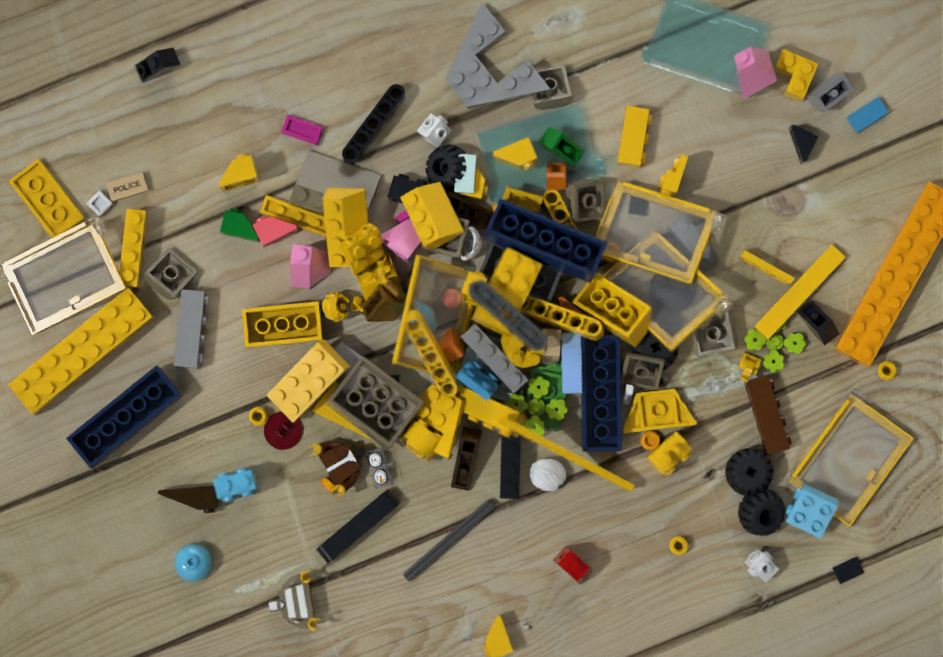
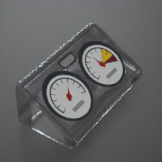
M383 447L366 452V459L375 489L394 484Z

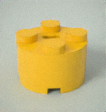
M511 332L507 336L502 335L501 349L514 365L530 367L540 362L544 349L539 351L531 350Z
M419 419L418 422L413 421L399 440L401 442L405 440L407 442L405 446L420 459L423 457L427 458L425 462L429 463L437 454L434 450L442 436L435 431L434 433L430 432L427 429L429 426Z

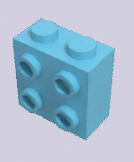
M249 468L236 470L234 475H230V473L217 475L218 479L213 480L217 498L223 499V502L235 500L236 495L242 494V497L255 494V490H259L255 472L249 471Z
M804 483L801 489L797 488L793 496L796 499L793 505L789 504L786 509V522L821 539L838 507L839 500Z

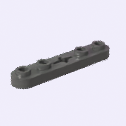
M483 280L473 281L469 285L468 292L471 298L533 351H539L546 347V335ZM500 309H502L505 312L510 311V316L513 320H505L504 318L506 315L504 314V312L500 311Z

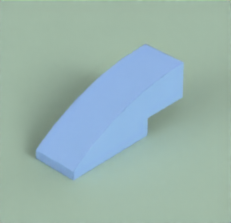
M571 332L561 333L562 393H582L581 336Z

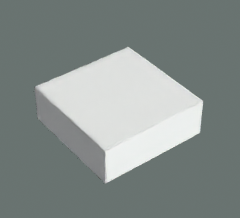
M100 190L86 203L100 218L113 205Z

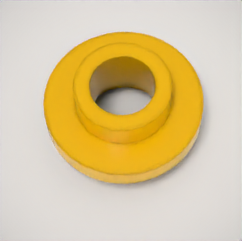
M884 361L879 364L877 373L881 379L891 380L895 377L897 368L894 363ZM885 367H888L890 369L889 374L884 373L883 370Z
M255 407L249 413V420L255 426H262L268 420V413L262 407ZM257 413L262 414L261 420H256L255 415Z
M676 536L670 541L669 548L673 554L683 555L688 551L689 544L684 537ZM677 542L682 543V548L679 550L675 547Z

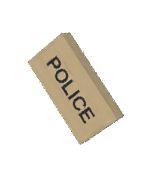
M143 172L106 183L112 202L149 191Z

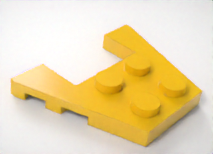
M431 384L419 396L424 403L402 434L415 418L421 419L429 426L443 433L434 452L451 460L453 455L451 453L452 447L456 442L457 437L455 435L457 427L460 425L465 402L455 396H443L438 387Z

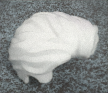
M471 226L468 228L464 244L465 251L461 255V259L464 261L474 258L480 252L482 246L480 234Z
M537 460L530 468L529 476L531 482L541 490L555 491L566 480V470L556 460Z

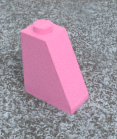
M749 47L734 56L738 84L744 99L777 81L766 49Z
M410 218L381 234L384 242L383 245L408 263L422 245Z
M293 244L290 262L291 287L311 289L332 271V267H329L328 251L311 246Z

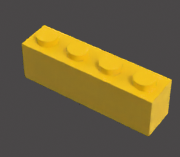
M127 209L119 272L127 288L140 289L149 215L144 210Z
M457 384V393L454 396L465 402L463 413L469 415L467 419L478 423L480 420L484 422V427L492 431L494 428L500 430L499 434L509 438L510 435L518 437V433L499 424L498 420L500 416H503L523 426L527 416L494 400L488 399L486 401L476 392Z

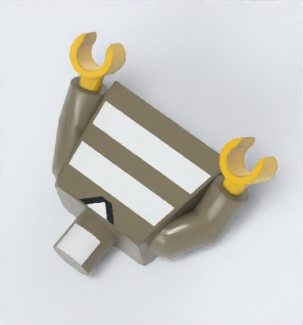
M306 570L301 574L292 576L282 585L281 591H279V599L269 601L270 612L282 611V617L289 624L299 628L319 630L321 627H316L315 623L316 621H321V619L315 618L310 581H313L314 578H308V572H311V570Z

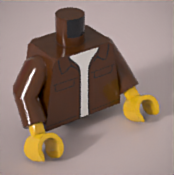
M326 441L310 445L308 449L314 448L315 453L310 456H319L335 484L331 493L337 490L339 495L336 498L339 499L355 485L360 475L359 469L361 468L357 460L366 456L367 453L362 445L351 450L349 445L344 444L342 441Z

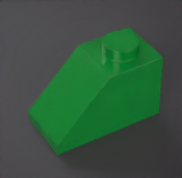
M550 127L547 128L538 142L549 152L573 167L577 165L585 152L563 133Z
M230 208V211L225 210L220 229L221 234L259 242L258 235L246 216L241 213L242 210Z

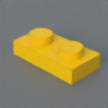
M506 186L502 199L538 214L543 196Z

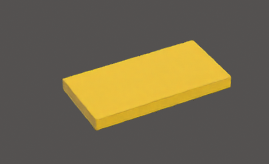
M39 158L8 181L51 238L74 228L85 220V217Z

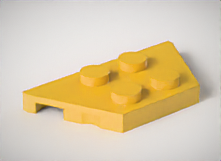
M675 389L641 392L635 394L623 428V434L697 425V422Z

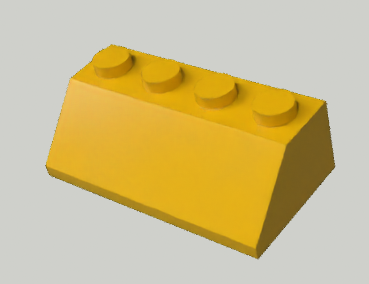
M327 188L323 196L329 267H349L339 243L369 223L366 189Z
M596 272L591 284L587 283L572 302L585 316L598 320L604 328L634 347L639 344L648 331L652 307Z

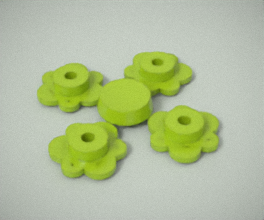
M786 321L768 340L754 329H750L744 338V341L747 343L746 347L749 350H760L765 343L772 350L769 354L764 355L765 361L763 362V367L769 369L770 372L782 370L784 367L782 362L784 357L776 351L783 344L787 347L789 353L794 352L795 354L802 353V347L806 346L801 333H790L783 342L782 336L777 333L781 329L786 328Z
M538 376L536 379L532 378L528 382L530 386L528 389L529 393L533 394L537 399H533L527 404L522 395L511 394L509 401L505 405L520 413H523V410H526L528 407V411L534 416L530 420L527 419L525 421V428L542 436L545 424L537 416L541 415L545 410L549 413L550 419L562 420L568 410L565 407V401L562 399L557 401L552 399L550 404L545 407L544 402L539 398L542 395L548 394L547 388H549L550 383L548 380H543L541 376Z

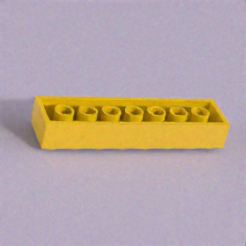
M128 287L11 381L8 386L32 415H37L155 318Z

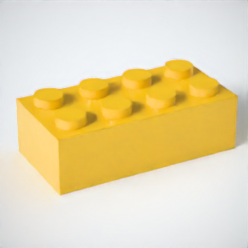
M507 247L503 251L488 285L520 312L542 264ZM477 305L471 320L503 336L510 334L506 327L482 306ZM500 309V311L504 312V314L506 315L504 318L505 320H513L510 316V311L505 312L502 309Z
M319 301L242 309L245 348L247 349L312 343L323 340Z
M323 339L317 342L266 396L292 422H295L351 366Z

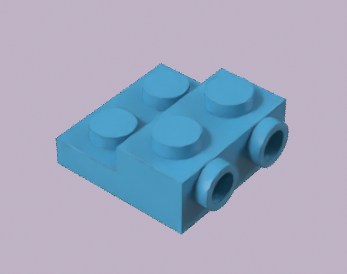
M470 360L456 378L487 401L500 386L501 382L498 381L499 378L494 373H487L483 370L484 366L476 360L474 362Z

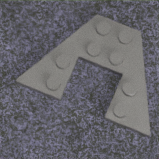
M484 3L481 4L445 79L468 109L478 107L479 105L492 104V102L517 99L521 96H531V94L544 91L550 92L549 86L528 60L497 83L477 58L479 54L506 34Z

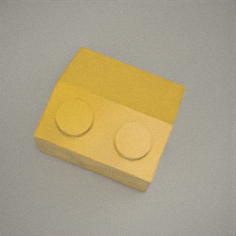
M529 137L493 152L495 161L518 170H531L538 163Z
M247 153L236 156L237 159L231 161L219 182V187L223 192L260 182L255 161L251 155L248 156Z

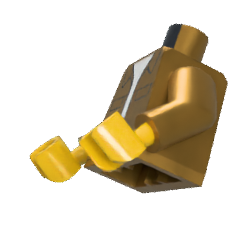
M381 267L378 268V274L374 272L373 279L377 283L382 282L383 285L379 284L363 305L362 298L358 296L354 297L350 305L352 311L357 312L360 310L367 322L395 321L404 312L406 303L404 292L390 279L387 280L385 278L386 271Z

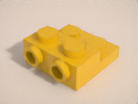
M681 154L679 158H675L671 170H667L666 174L662 173L657 186L661 188L659 193L671 197L676 195L689 156Z
M371 223L362 226L357 232L349 235L339 243L349 269L354 275H357L385 256L381 245L384 242L378 227Z

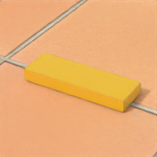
M745 250L739 257L744 262L787 286L791 285L795 279Z

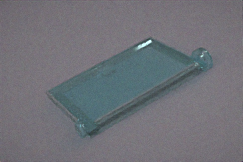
M664 0L649 46H644L641 57L644 58V63L742 95L738 84L734 56L749 47L763 48L771 24L700 0Z
M579 102L475 132L491 191H488L491 202L498 204L499 199L503 197L506 186L534 194L547 191V162H565L538 143L548 127L563 133L585 151L575 167L566 162V185L572 181L593 178L606 173L601 155H594ZM529 137L538 159L535 168L528 171L524 169L518 170L495 161L493 152Z

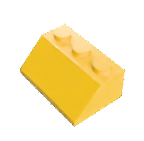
M441 182L417 187L400 197L425 248L433 251L464 233Z

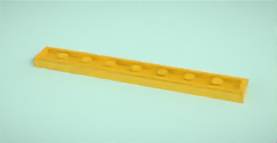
M500 416L499 424L625 490H633L634 484L518 423Z

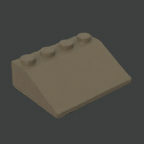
M309 150L289 202L292 205L324 216L323 196L327 188H365L367 211L369 212L381 175Z
M362 356L329 398L327 406L389 451L424 401Z

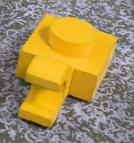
M743 352L738 366L743 370L740 380L748 382L750 374H757L761 362L760 358Z

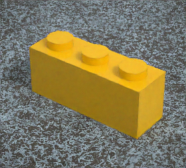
M626 106L617 165L640 168L641 163H645L646 152H643V147L648 144L649 139L646 128L651 125L652 115H649V109Z

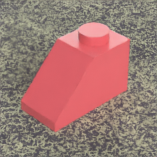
M262 216L256 219V223L253 224L263 247L298 231L296 225L273 217L266 218V216Z

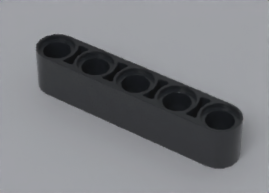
M393 84L388 88L342 151V156L346 163L353 165L360 160L404 101L405 91L401 85ZM394 90H400L402 95L399 98H393L391 93ZM382 105H388L390 111L384 114L380 112V108ZM372 120L379 122V126L375 129L368 126ZM365 135L368 138L365 144L358 143L357 139L359 136ZM353 150L356 152V156L354 159L346 158V153Z
M387 489L316 548V551L329 564L395 509L400 502Z

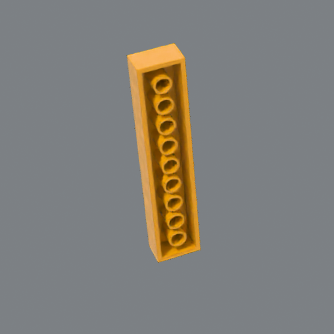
M930 181L924 185L833 350L865 368L870 367L943 236V189Z

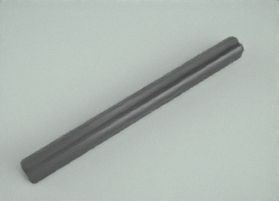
M490 500L483 503L404 572L403 576L407 581L415 578L494 509V504Z

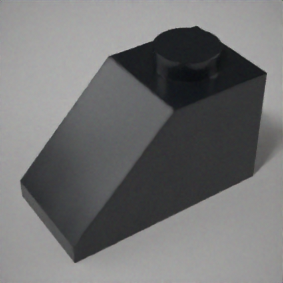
M813 301L797 311L814 336L824 346L840 335L833 320Z

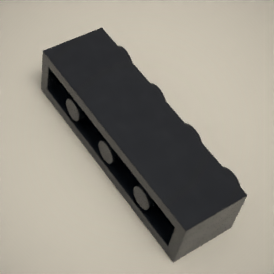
M520 434L517 438L512 435L509 438L501 435L500 499H519Z

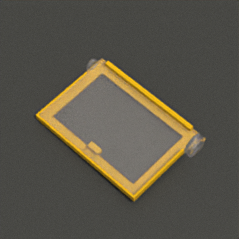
M617 181L616 184L611 183L608 194L611 197L595 236L608 242L602 256L692 285L712 231L717 233L720 231L724 214L626 182Z
M97 216L0 265V279L7 281L32 335L127 288L102 236L107 233V228L101 217Z
M655 230L653 232L645 231L641 235L642 241L628 253L636 257H640L641 253L652 256L651 262L685 273L690 263ZM620 261L602 276L652 307L648 330L671 352L713 314L722 317L732 307V302L699 270H697L692 285Z
M416 255L392 363L430 373L405 328L406 315L412 310L422 313L437 342L440 341L450 327L454 329L460 338L468 331L473 305L461 301V290L469 271L474 273L476 271L475 267L465 266L463 269ZM413 320V321H411L410 323H412V324H417V323H419V322ZM421 336L419 339L426 340L427 337ZM462 357L450 364L455 375L456 372H459ZM437 368L436 370H437V371H443L444 369H443V368H442V369Z
M855 388L787 480L790 484L788 488L793 492H796L797 488L801 489L805 483L838 499V507L833 516L848 527L852 525L914 439L867 405L870 399Z

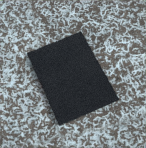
M857 556L833 567L840 584L864 574Z

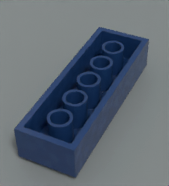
M501 198L483 239L505 249L508 247L534 261L590 284L608 243Z
M603 335L599 340H591L581 336L582 452L622 451L620 337L617 335Z
M156 365L66 439L88 467L93 469L182 398L183 395L160 366Z

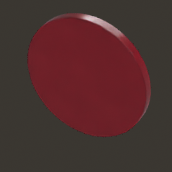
M277 412L271 415L265 423L264 436L272 447L279 450H287L294 447L300 441L302 425L299 419L292 422L283 412Z

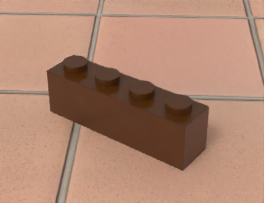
M765 375L744 382L765 454L771 455L790 449L789 445L792 442L789 433L786 434L784 430L786 422L784 416L780 415L778 410L781 407L777 396L774 397L773 389H775L773 379Z

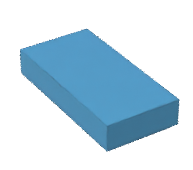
M877 97L847 116L846 119L857 134L889 112L881 99Z

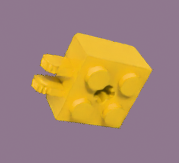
M675 432L650 453L646 460L660 475L666 474L667 476L677 468L675 464L678 461L683 463L691 456L689 452L692 448L680 434Z

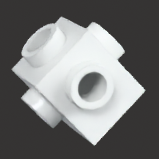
M430 114L418 128L417 132L427 142L438 148L452 130L447 126L448 122L439 115L437 118Z
M759 549L752 552L744 562L749 567L747 571L754 578L758 576L765 583L779 570L772 562L774 558L767 551L763 553Z

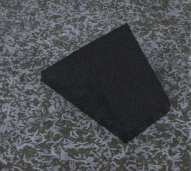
M791 125L788 129L800 164H803L807 161L818 136L796 125Z

